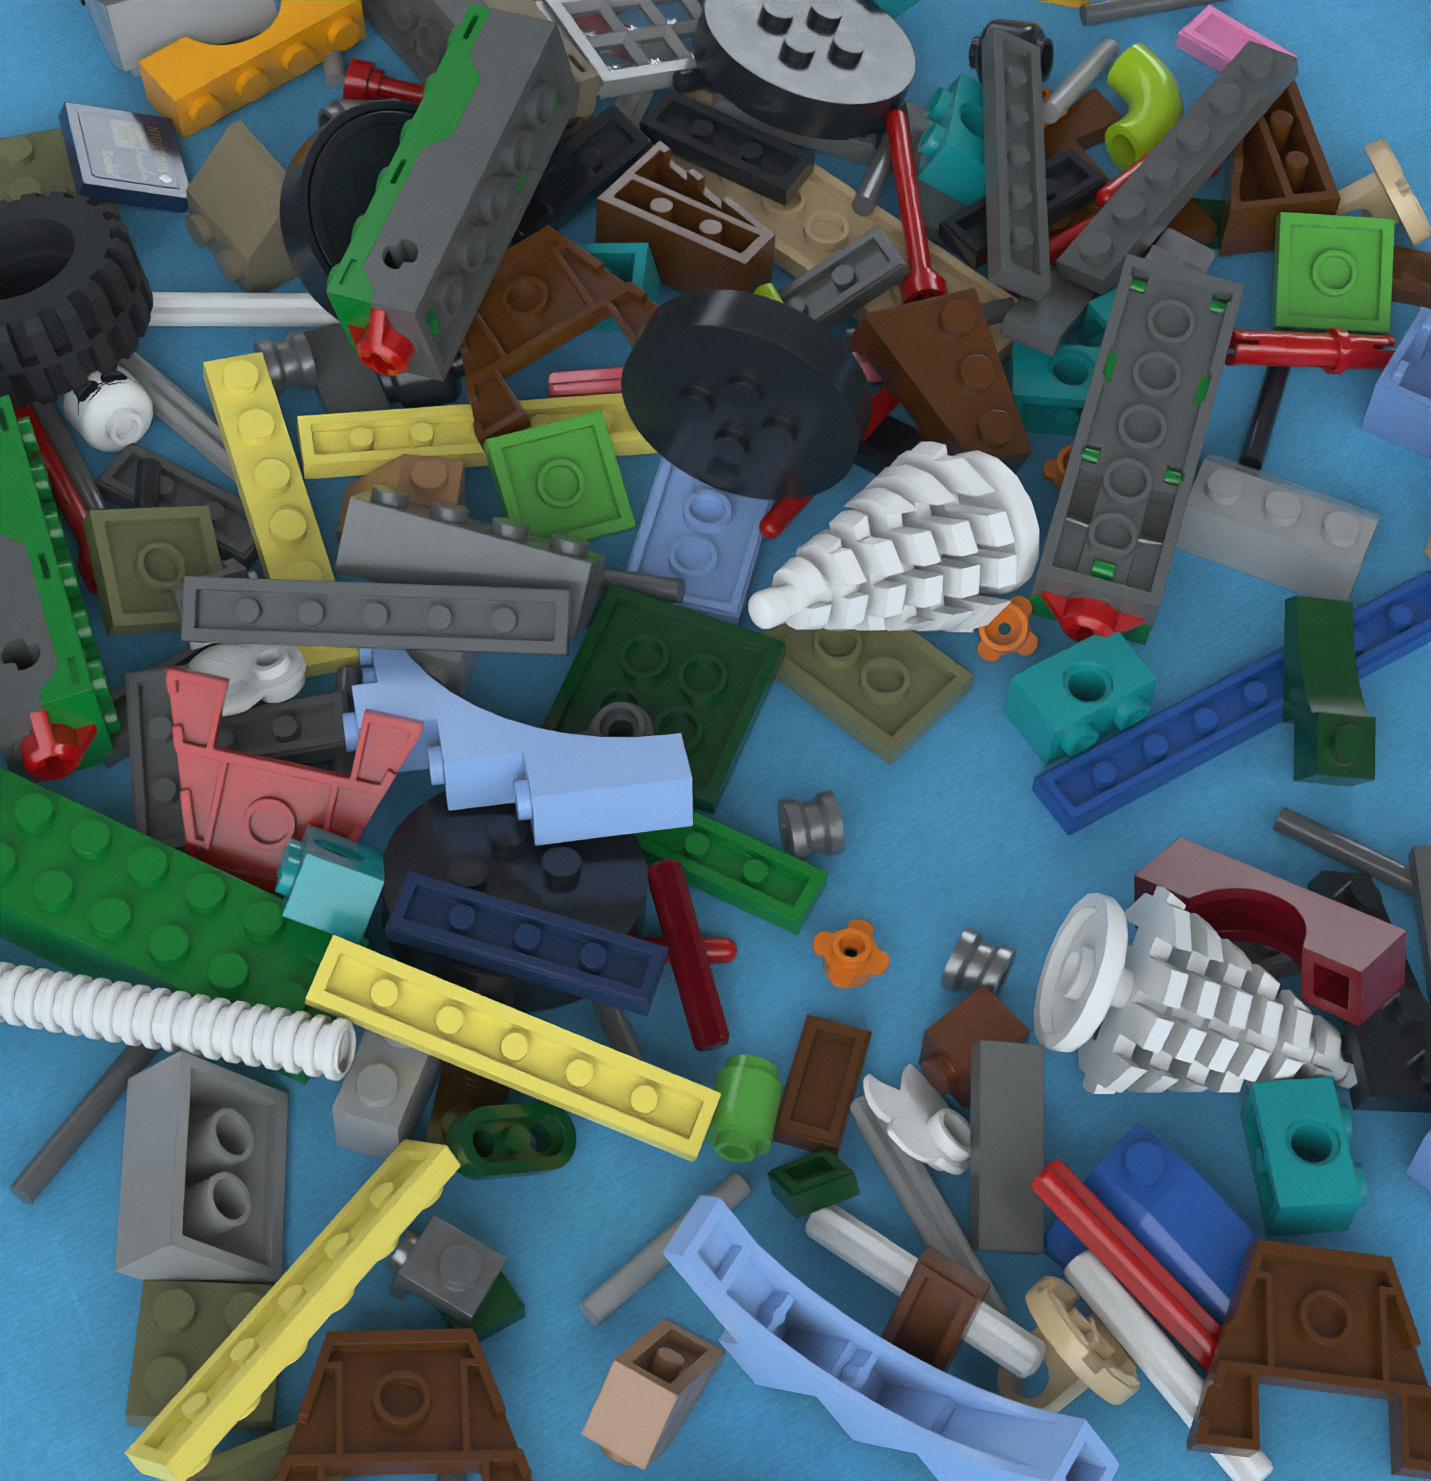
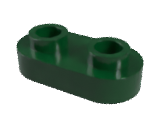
M544 1101L482 1106L458 1115L451 1122L447 1130L446 1145L460 1164L457 1171L468 1179L481 1181L547 1173L565 1166L575 1152L576 1131L570 1116L564 1109ZM529 1132L533 1134L536 1140V1149L531 1146ZM473 1137L478 1142L479 1155L474 1148Z

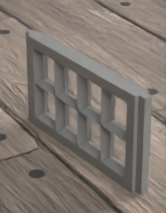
M705 0L535 1L537 7L550 21L557 22L558 27L564 32L567 40L583 58L590 61L600 75V89L597 92L599 99L674 87L673 75L676 71L699 68L693 55L692 40Z

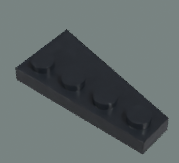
M1322 870L1307 884L1310 891L1392 924L1382 903L1381 893L1374 884L1370 874ZM1406 955L1404 985L1360 1026L1345 1020L1347 1031L1341 1035V1053L1344 1062L1354 1064L1357 1083L1349 1089L1353 1110L1431 1113V1009L1427 1000L1422 995Z

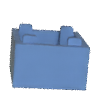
M1421 307L1375 384L1361 428L1431 459V310Z

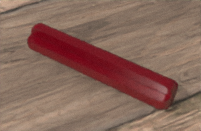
M678 859L658 861L647 867L648 884L665 945L669 947L668 956L693 1045L699 1052L718 1049L728 1044L730 1034L683 868Z

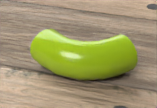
M1137 43L1125 50L1117 58L1107 76V85L1122 98L1128 109L1127 114L1121 120L1109 126L1105 132L1107 153L1112 162L1122 172L1155 148L1183 117V103L1176 78L1156 53L1144 43Z

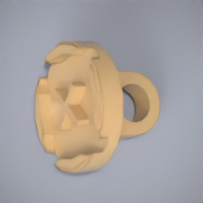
M1380 138L1364 145L1363 149L1375 172L1338 191L1340 202L1336 215L1345 216L1350 211L1364 209L1359 217L1395 219V225L1401 222L1414 247L1419 245L1425 239L1431 237V227L1416 196L1413 195L1394 153L1386 139Z
M1044 1276L1027 1291L1025 1300L1032 1317L1038 1325L1031 1334L1042 1340L1047 1347V1352L1042 1362L1046 1363L1049 1370V1380L1041 1394L1034 1398H1027L1023 1390L1024 1378H1019L1000 1365L998 1389L1002 1397L1038 1409L1058 1413L1089 1387L1110 1404L1120 1406L1139 1390L1140 1381L1137 1380L1138 1375L1135 1362L1098 1316L1093 1312L1085 1318L1074 1307L1081 1298L1078 1297L1080 1294L1073 1287L1060 1278Z

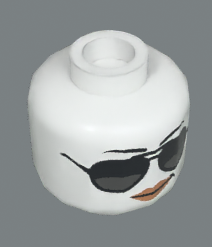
M118 365L117 370L105 375L98 370L90 372L86 376L89 385L83 387L75 395L72 390L65 393L63 399L65 416L91 447L102 452H118L131 443L135 444L142 439L150 427L153 417L151 398L126 369Z

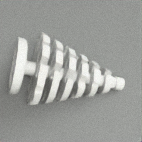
M934 441L920 442L911 451L907 450L899 455L890 467H886L862 491L852 497L843 507H850L853 510L842 511L829 522L830 530L824 529L808 542L798 547L796 557L789 559L773 575L772 586L758 591L750 597L748 612L754 624L761 629H771L786 623L796 630L825 628L836 631L856 629L858 631L944 630L947 632H974L973 629L987 626L1011 602V600L988 596L1013 592L1032 577L1039 558V526L1032 501L1017 475L998 458L978 450L950 456L947 455L945 444Z
M1157 886L1154 895L1144 893L1125 912L1112 897L1101 893L1087 894L1073 906L1060 926L1047 954L1038 983L1034 1007V1030L1040 1045H1044L1046 1049L1057 1052H1073L1078 1049L1079 1070L1086 1074L1082 1086L1087 1092L1092 1094H1115V1092L1122 1093L1126 1089L1131 1092L1141 1093L1163 1092L1166 1089L1173 1092H1203L1208 1088L1213 1092H1240L1244 1079L1247 1080L1246 1084L1250 1089L1252 1082L1333 1076L1335 1085L1350 1089L1357 1083L1354 1064L1343 1061L1341 1035L1337 1028L1321 1015L1313 1016L1307 1004L1301 1001V998L1290 989L1281 990L1277 998L1276 994L1280 983L1275 977L1259 964H1251L1242 950L1228 939H1221L1214 928L1198 914L1184 910L1186 905L1165 887ZM1127 921L1139 927L1133 943L1128 941ZM1101 1022H1103L1098 1036L1093 1035Z

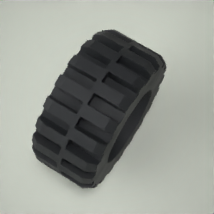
M52 191L49 196H40L37 192L23 194L19 200L8 203L5 199L0 201V397L9 395L13 408H26L28 402L35 401L45 405L58 401V396L71 390L75 395L83 387L89 385L86 376L90 372L98 370L105 375L117 370L118 361L122 358L129 359L138 347L139 338H144L153 308V294L126 227L121 223L119 216L110 208L90 197L79 194L74 199V196L69 193Z

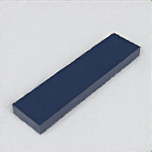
M407 871L385 927V939L647 1017L669 947L412 871Z

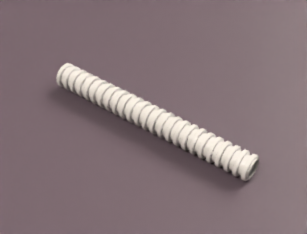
M0 962V1023L6 1021L14 1026L26 1024L28 1028L37 1030L45 1027L50 1032L60 1033L65 1031L68 1035L78 1037L84 1034L86 1038L96 1040L104 1037L106 1041L119 1043L123 1040L126 1045L136 1047L143 1043L145 1048L158 1050L163 1047L165 1051L171 1053L183 1050L197 1057L203 1053L207 1059L218 1060L223 1057L226 1062L236 1064L243 1060L245 1065L258 1067L263 1063L266 1069L277 1071L283 1067L286 1072L294 1074L304 1070L307 1076L317 1078L324 1073L327 1079L339 1081L344 1077L354 1059L356 1034L351 1020L338 1017L332 1022L330 1016L317 1014L312 1018L310 1013L304 1011H297L291 1014L289 1009L280 1007L271 1011L269 1006L256 1004L254 1007H251L249 1003L244 1001H236L231 1004L230 1000L220 997L211 1000L209 996L201 994L191 997L190 993L176 991L172 994L170 990L157 987L152 990L150 986L141 984L132 987L130 983L117 981L113 984L111 980L105 978L93 980L92 977L81 974L74 977L68 972L59 971L54 974L52 970L45 968L34 970L33 967L27 965L15 967L12 963Z

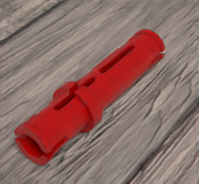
M1333 327L1326 330L1325 333L1239 330L1233 328L1228 350H1234V353L1226 355L1224 364L1227 366L1251 365L1322 368L1327 374L1338 375L1342 374L1341 372H1345L1346 369L1379 370L1383 372L1395 350H1383V346L1393 347L1396 342L1390 334H1348L1344 328Z

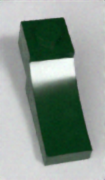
M1299 595L1285 600L1283 723L1294 724L1293 781L1351 787L1375 780L1376 717L1368 716L1361 692L1354 646L1352 601Z

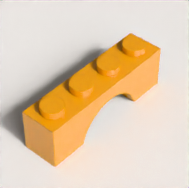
M281 0L280 11L274 22L258 36L237 44L211 45L184 36L138 62L147 101L162 117L172 119L174 130L184 140L196 132L212 126L221 118L248 103L260 99L264 94L289 80L305 74L309 69L322 63L330 52L334 50H347L357 42L365 39L367 36L361 0Z

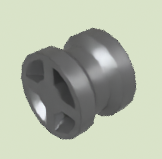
M301 330L288 333L285 340L275 343L268 339L254 341L253 352L263 353L277 397L282 396L286 389L296 386L302 390L316 388L317 375L313 355L306 336Z
M832 791L817 792L812 800L798 802L794 798L778 801V824L785 853L805 861L809 854L823 851L829 856L844 852L845 834L837 800Z
M967 927L950 955L941 978L940 986L951 992L962 989L972 994L984 985L998 998L1013 967L1017 949L1007 944L997 947L984 941L981 932Z

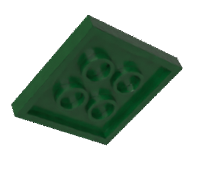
M611 583L542 729L577 734L589 730L593 717L606 705L614 702L633 703L641 707L650 717L654 735L681 733L692 774L693 807L715 814L785 658V642ZM621 728L616 730L611 737H632L634 732L627 728Z

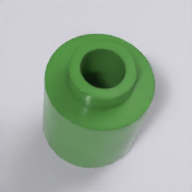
M734 1055L729 1057L725 1062L724 1068L716 1073L713 1090L722 1094L704 1139L721 1158L732 1162L745 1163L752 1161L756 1156L766 1154L771 1149L782 1094V1084L778 1080L779 1071L772 1062L754 1055Z

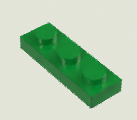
M693 811V826L633 833L642 848L647 866L666 859H678L681 862L688 885L795 935H798L827 886L828 872L696 811Z

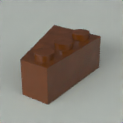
M1295 79L1226 157L1219 256L1274 251L1276 216L1280 212L1336 215L1340 195Z
M661 141L657 142L597 198L595 243H648L661 283L683 293L718 289L743 291L753 294L759 286L771 283L776 234L731 197L727 196L721 200L705 187V176L695 168L686 172L671 160V149Z
M975 287L862 315L849 342L859 356L864 354L884 380L883 388L893 401L895 399L899 400L918 427L915 431L924 442L934 441L945 444L947 455L950 456L976 450L984 452L1001 460L1016 475L1031 454L1032 449Z

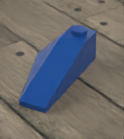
M1138 1122L1101 1159L1083 1183L1223 1327L1247 1248L1260 1238L1191 1164ZM1058 1218L1044 1237V1254L1063 1270L1077 1255L1088 1250Z

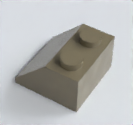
M239 120L230 124L187 187L189 215L185 216V224L195 244L200 248L206 246L216 257L218 267L228 282L234 283L237 281L246 293H267L298 277L288 257L280 225V195L286 171L242 121Z

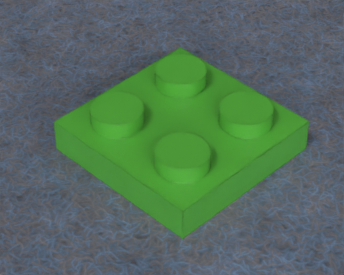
M1280 212L1276 216L1271 330L1290 329L1295 332L1325 333L1326 330L1333 327L1344 328L1348 334H1389L1395 219Z
M602 410L486 439L483 443L504 518L529 525V535L551 540L553 534H566L589 542L631 531L636 527Z

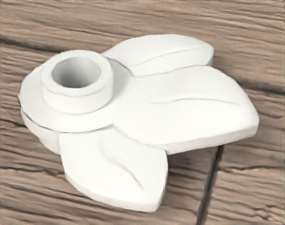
M221 643L203 650L189 663L193 671L230 678L222 716L245 712L259 700L267 703H279L288 700L300 692L306 681L304 675L306 661L301 651L292 646Z
M908 1064L903 1070L900 1090L880 1082L871 1074L864 1077L863 1089L868 1105L878 1118L888 1123V1136L903 1152L916 1160L927 1163L937 1171H946L954 1175L962 1174L970 1167L971 1125L959 1113L949 1108L940 1093L928 1083L926 1078L912 1064Z

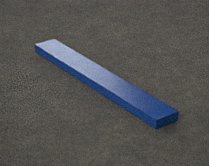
M1430 570L1353 609L1354 646L1359 680L1431 642ZM1284 646L1034 778L1032 791L1066 834L1070 836L1282 722Z

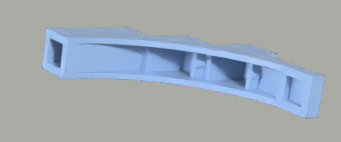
M358 648L360 666L373 664V667L363 668V684L352 686L354 712L342 713L346 751L352 752L357 749L366 708L424 721L420 737L398 772L429 769L431 786L444 784L448 811L515 803L518 820L530 819L535 846L693 826L692 774L681 733L643 737H597L568 734L529 726L479 708L450 692L431 678L409 656L406 650Z
M699 1195L662 1252L725 1327L726 1330L719 1339V1342L755 1385L816 1396L853 1441L916 1453L938 1481H1112L1120 1466L1119 1462L1086 1419L1038 1409L978 1388L908 1354L842 1313L787 1271L760 1247L720 1197Z

